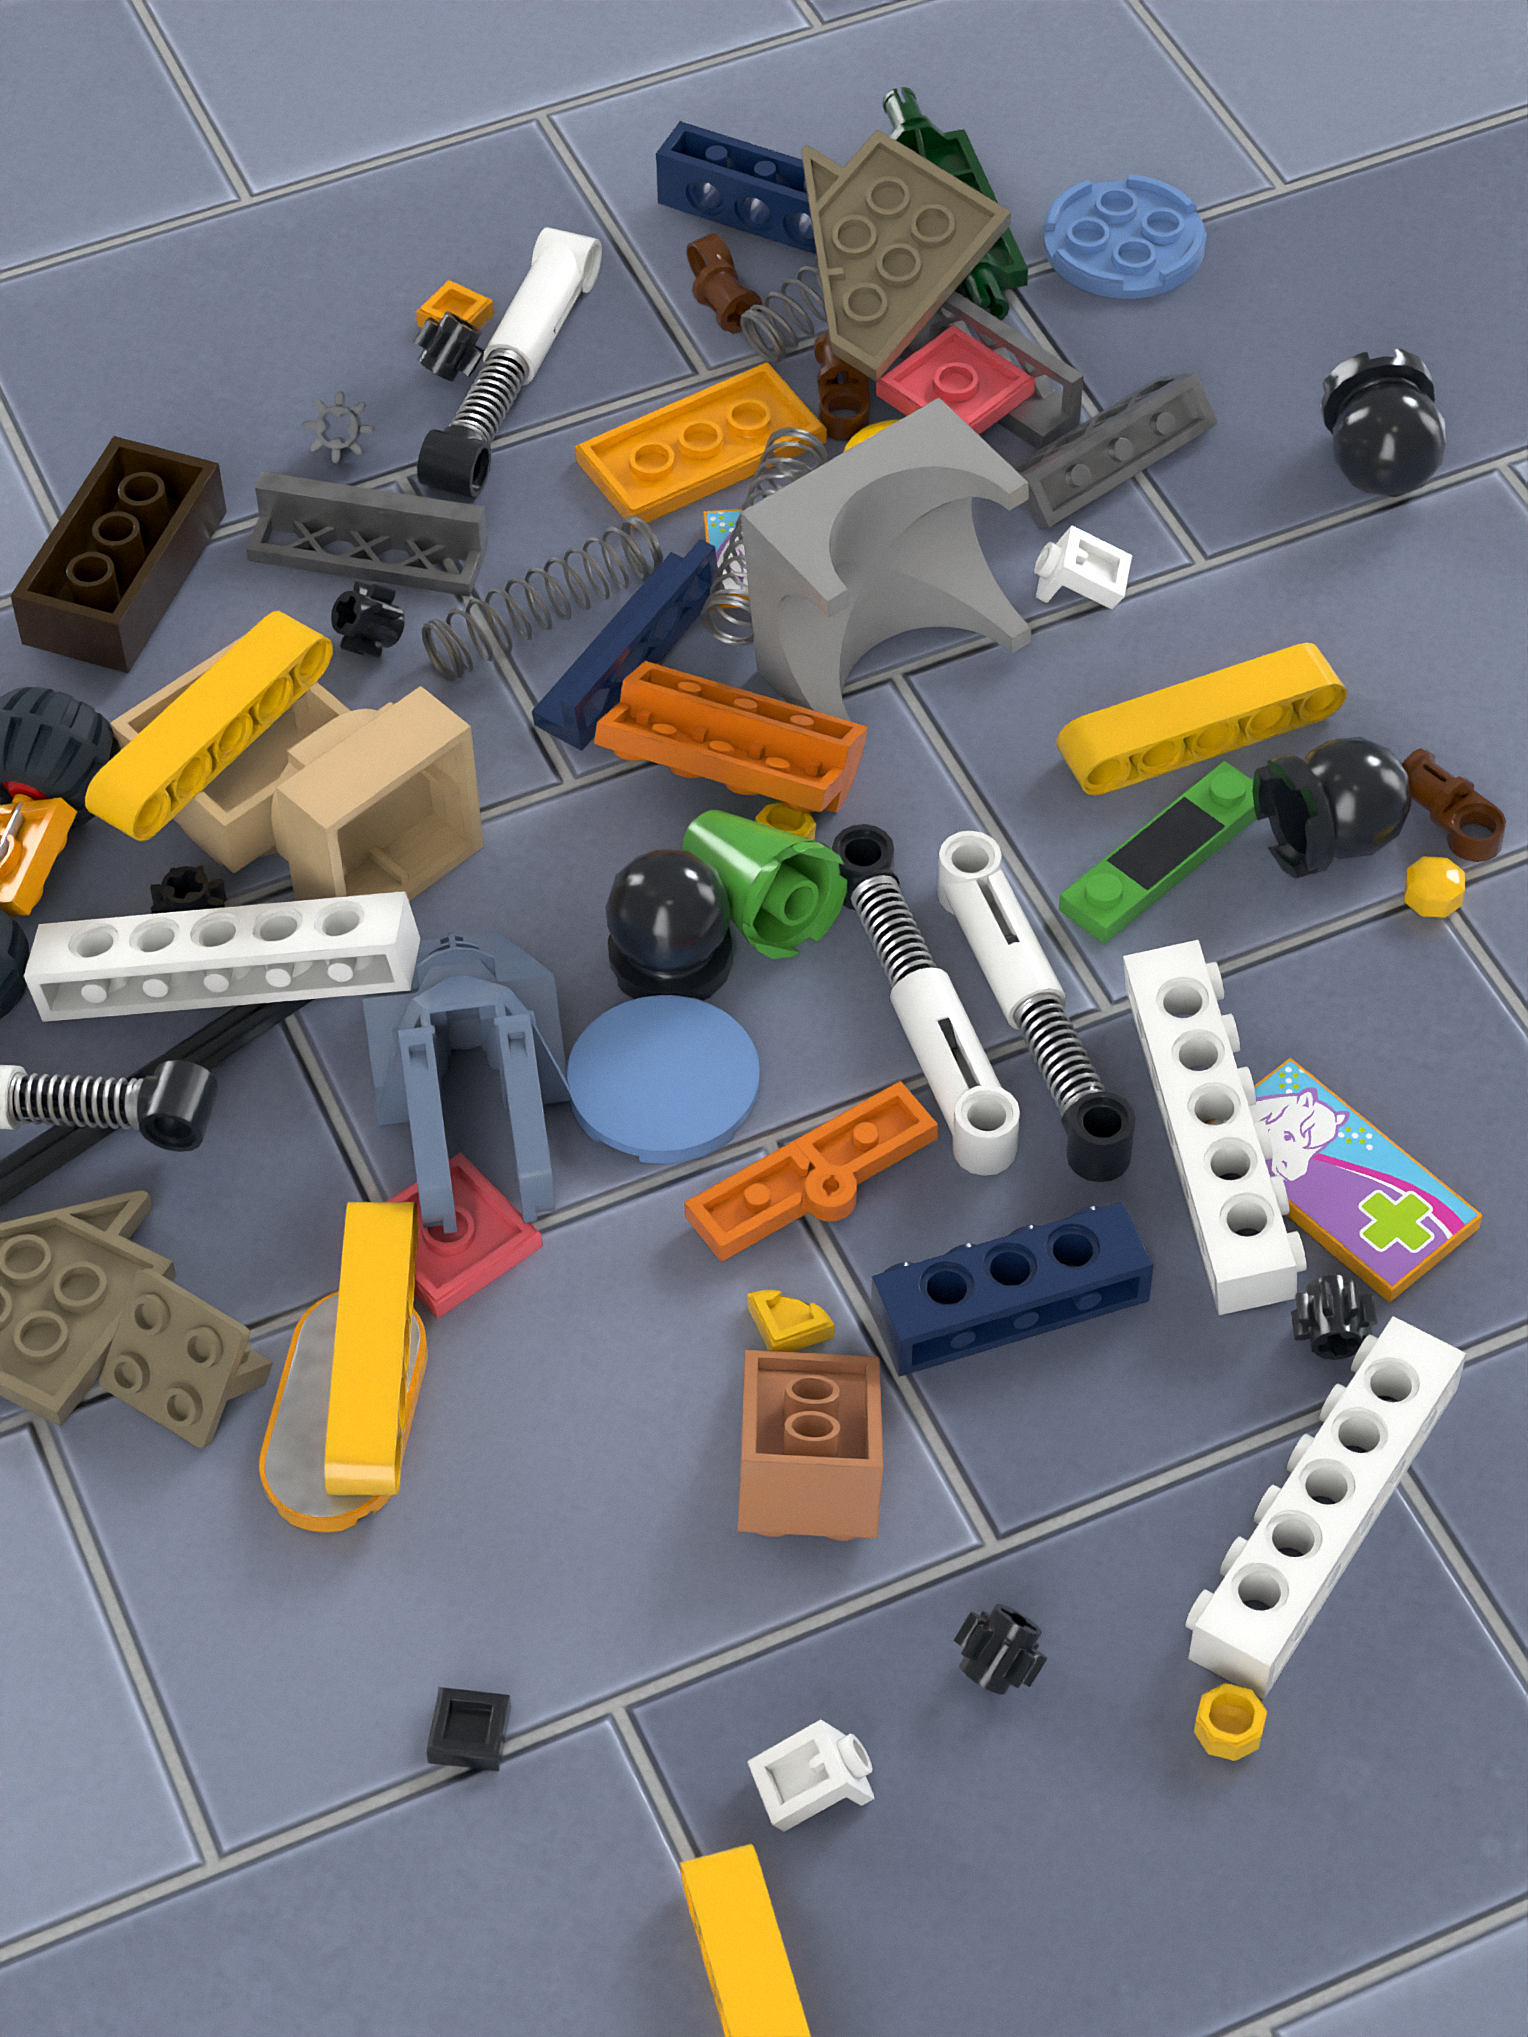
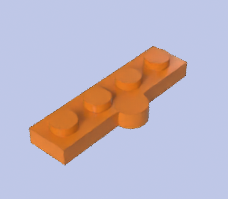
M899 1081L684 1202L685 1218L721 1262L807 1213L826 1222H836L845 1219L854 1211L857 1204V1185L937 1140L938 1123L905 1085Z

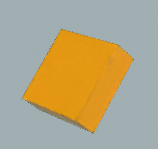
M448 280L416 311L417 325L422 328L429 317H433L440 322L445 312L448 311L460 316L480 329L494 315L493 300Z

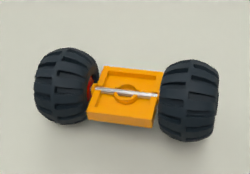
M42 687L18 688L0 697V1019L12 1010L27 987L24 973L30 956L29 944L24 931L12 917L30 915L32 908L41 899L44 882L56 857L66 845L69 829L84 825L96 817L85 806L88 786L98 771L121 751L118 740L113 737L110 722L102 714L96 713L94 708L83 701L79 702L73 699V696Z

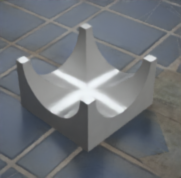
M940 398L935 399L740 512L757 671L787 703L851 721L842 701V692L846 679L854 665L865 653L880 642L913 629L953 627L973 631L996 641L1012 654L1031 643V627L1008 601L987 565L975 533L971 510L972 497H981L995 501L1010 511L1029 500V482Z

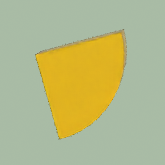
M762 1290L747 1294V1307L768 1351L794 1352L834 1338L835 1325L828 1314L817 1304L812 1302L809 1305L795 1298L781 1296V1291Z

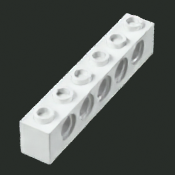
M405 891L46 923L38 925L24 978L43 1022L410 991L420 935Z
M1199 940L1123 956L1127 997L1218 1315L1295 1299L1297 1294V1272L1307 1269L1304 1248L1298 1231L1287 1233L1282 1215H1287L1290 1212L1285 1185L1281 1175L1270 1177L1265 1160L1273 1158L1270 1136L1264 1120L1253 1122L1249 1106L1256 1105L1254 1084L1249 1068H1237L1233 1053L1240 1051L1239 1036L1233 1015L1221 1016L1217 1000L1224 999V989L1217 963H1205ZM1179 1014H1190V1015H1193V1016L1188 1017V1018H1177V1017H1174V1016L1179 1015ZM1195 1066H1205L1209 1068L1204 1071L1189 1070V1068ZM1212 1118H1221L1227 1121L1220 1125L1204 1123ZM1228 1173H1235L1243 1176L1242 1178L1237 1180H1224L1219 1178L1220 1176ZM1246 1228L1255 1229L1260 1232L1250 1237L1235 1234L1236 1231Z
M1392 1316L1379 1338L1371 1334L1365 1338L1352 1363L1351 1371L1356 1374L1347 1388L1336 1384L1330 1392L1319 1416V1420L1324 1422L1315 1438L1304 1434L1297 1443L1287 1465V1471L1291 1472L1288 1480L1282 1489L1271 1485L1264 1494L1254 1516V1522L1259 1525L1248 1541L1239 1536L1227 1552L1220 1569V1574L1225 1576L1215 1593L1205 1589L1195 1601L1185 1625L1193 1631L1188 1659L1237 1686L1253 1690L1257 1697L1265 1699L1457 1391L1467 1353ZM1377 1396H1389L1399 1402H1386ZM1344 1446H1358L1365 1449L1367 1452H1352L1346 1449ZM1311 1497H1327L1333 1500L1335 1504H1321L1314 1501ZM1293 1548L1301 1552L1303 1556L1289 1557L1280 1553L1277 1549ZM1258 1600L1267 1604L1271 1609L1258 1611L1247 1607L1243 1602Z

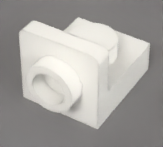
M1071 525L1056 544L1052 542L1047 543L1037 559L1034 572L1040 578L1036 598L1047 603L1063 585L1113 610L1125 596L1132 555Z
M821 1719L747 1761L772 1825L784 1832L845 1797L860 1806L874 1799L873 1792L866 1778V1775L872 1773V1764L863 1745L855 1735L850 1733L846 1736Z

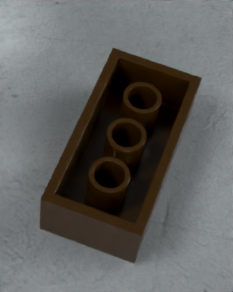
M113 436L10 595L21 643L129 673L227 513L219 463Z

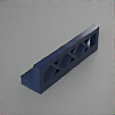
M700 539L684 558L671 552L532 710L534 726L583 751L595 737L597 722L620 702L623 680L644 661L658 664L701 614L703 606L710 596V588L715 579H717L718 566L715 546Z

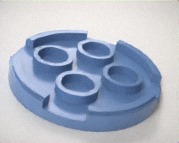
M1128 174L1127 181H1106L1092 184L1088 179L1064 191L1055 199L1047 212L1044 223L1043 242L1045 254L1052 267L1060 276L1074 286L1100 296L1136 299L1168 292L1180 286L1194 275L1201 265L1205 254L1207 233L1200 216L1196 212L1197 205L1185 193L1163 181L1146 176Z
M657 995L630 1000L609 1009L597 1017L586 1027L574 1044L567 1067L570 1105L581 1128L595 1142L601 1140L619 1151L639 1156V1162L673 1164L691 1161L713 1153L733 1140V1133L744 1123L754 1104L758 1102L760 1067L757 1051L744 1028L730 1015L709 1003L676 995Z

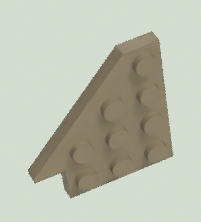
M878 129L844 167L807 144L801 149L831 352L876 382L1011 225V211Z
M138 1190L0 1223L1 1397L61 1427L102 1373L136 1272L150 1268L170 1281H173L176 1277L173 1261L129 1240L153 1209L150 1193Z

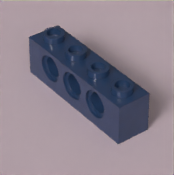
M682 121L677 124L656 152L658 204L816 254L802 159Z
M1123 1201L1102 1208L1091 1206L1077 1211L1071 1217L1042 1226L1026 1225L1020 1227L1008 1236L978 1245L972 1243L962 1244L938 1257L917 1263L902 1262L895 1264L883 1273L872 1276L871 1314L898 1377L1148 1302L1154 1264ZM1063 1263H1076L1081 1266L1070 1267L1063 1265ZM1011 1281L1018 1283V1285L1008 1286L1000 1282ZM950 1300L956 1303L951 1305H944L937 1303V1301Z

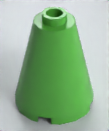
M710 810L701 814L689 824L685 832L682 851H688L698 856L717 870L729 895L732 914L730 919L754 949L771 959L791 958L800 954L794 947L809 937L817 942L828 932L839 915L847 893V879L840 875L839 863H844L840 855L832 851L825 844L721 810Z

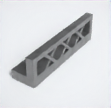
M956 291L938 309L939 314L935 313L898 356L902 360L907 359L952 325L973 337L964 323L966 322L973 327L981 341L980 343L1014 364L1006 349L1015 355L1022 370L1036 379L1035 393L997 421L998 424L1037 450L1045 447L1080 424L1084 375ZM1047 376L1063 386V395L1054 390Z
M1197 372L1158 377L1012 467L1029 482V500L1025 502L1037 529L1050 528L1217 425L1218 421Z
M261 472L255 487L259 519L246 548L248 561L471 596L488 549L485 507ZM272 530L294 533L299 537V540L286 546L267 544ZM338 540L351 542L355 548L341 555L325 553L321 547ZM394 549L406 551L410 557L392 564L381 562L377 556ZM446 558L466 561L461 575L437 571L433 564Z

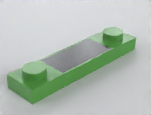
M1224 760L1063 891L1059 897L1058 910L1100 942L1106 944L1256 819L1252 792L1253 780Z

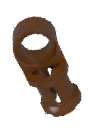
M710 233L689 243L686 248L688 262L696 278L693 282L692 294L698 303L710 307L715 312L717 323L722 330L729 331L732 334L743 332L740 324L741 315L745 311L750 310V307L754 305H762V301L755 291L744 288L740 284L728 247L718 234Z
M827 330L816 339L814 344L816 361L821 364V370L817 376L819 421L827 428V437L848 441L857 432L869 425L870 400L867 376L832 354L829 332ZM842 371L843 384H838L837 372ZM837 409H851L858 414L853 417L843 418L836 417L831 412Z
M1422 748L1412 752L1402 763L1411 786L1412 799L1430 812V819L1448 833L1447 842L1452 852L1464 860L1473 862L1487 861L1496 857L1501 851L1506 826L1504 814L1498 807L1474 791V784L1467 778H1462L1461 776L1455 778L1436 764L1435 755ZM1468 824H1479L1487 827L1493 834L1486 838H1472L1464 834L1461 828Z

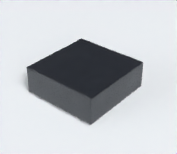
M439 1687L426 1750L428 1763L499 1771L511 1710L510 1695Z

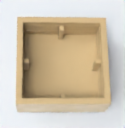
M244 636L110 722L113 737L118 740L120 749L122 750ZM316 682L173 819L181 826L191 840L220 866H226L233 874L258 857L276 854L277 849L271 820V805L278 781L289 763L287 750L332 719L350 712V710Z
M422 686L397 703L389 702L379 710L357 709L344 713L332 719L287 750L289 763L284 769L273 795L271 820L277 853L289 862L295 901L403 891L406 892L408 901H410L484 847L471 726Z

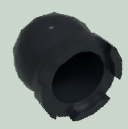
M1394 349L1396 357L1383 356L1369 359L1368 352H1363L1340 363L1325 378L1323 382L1325 394L1320 404V410L1325 427L1333 435L1335 461L1351 484L1367 493L1396 498L1424 487L1441 466L1446 446L1445 420L1434 404V384L1429 369L1419 356L1403 349Z
M1362 737L1329 740L1309 751L1304 760L1292 753L1268 760L1267 766L1258 768L1254 772L1252 792L1257 821L1269 818L1272 832L1279 845L1269 847L1268 849L1281 869L1293 878H1300L1327 870L1333 861V857L1344 859L1375 854L1399 836L1411 808L1412 790L1407 773L1401 762L1390 749Z
M663 849L637 856L615 876L605 906L607 927L610 932L608 938L610 968L617 977L619 988L633 999L657 995H676L693 998L699 994H702L703 1000L710 998L727 981L733 964L730 928L728 927L732 915L730 900L717 870L688 851Z

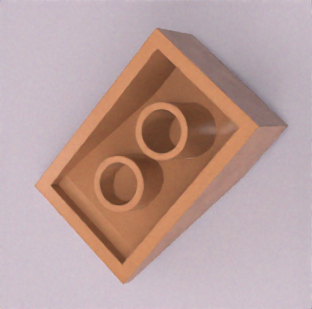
M745 1350L737 1532H756L766 1537H781L786 1534L827 1536L839 1541H848L855 1538L877 1539L883 1476L880 1357Z

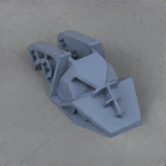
M499 931L468 935L454 934L453 932L440 938L421 940L411 990L366 994L363 998L378 1126L410 1122L423 1227L443 1225L444 1234L458 1232L443 1122L446 1112L441 1077L445 1076L449 1071L448 1055H451L450 1050H469L473 1047L482 1046L483 1050H486L488 1065L500 1072L503 1107L507 1109L523 1222H536V1213L553 1211L556 1207L542 1104L570 1101L554 974Z

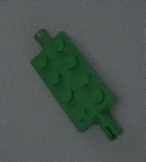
M901 87L905 103L901 101L897 88L892 89L885 95L882 105L893 126L891 138L998 203L965 129L946 133L941 131L927 116L922 115L916 96L910 88ZM1009 227L955 289L957 293L965 298L968 297L971 302L983 310L987 308L990 314L1000 321L1007 316L1010 309L1008 301L1002 294V290L1023 287L1028 284V267Z

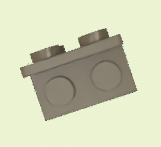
M145 1268L137 1271L134 1276L99 1379V1384L106 1391L197 1448H202L212 1443L226 1401L265 1386L273 1362L251 1349V1344L248 1341L250 1331L246 1326L154 1270Z

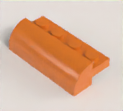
M644 661L623 680L620 702L597 722L594 744L612 749L616 756L625 760H648L668 766L672 773L681 777H704L724 783L730 791L737 794H761L781 800L785 807L794 811H817L821 813L825 809L837 813L843 805L855 779L864 750L868 726Z

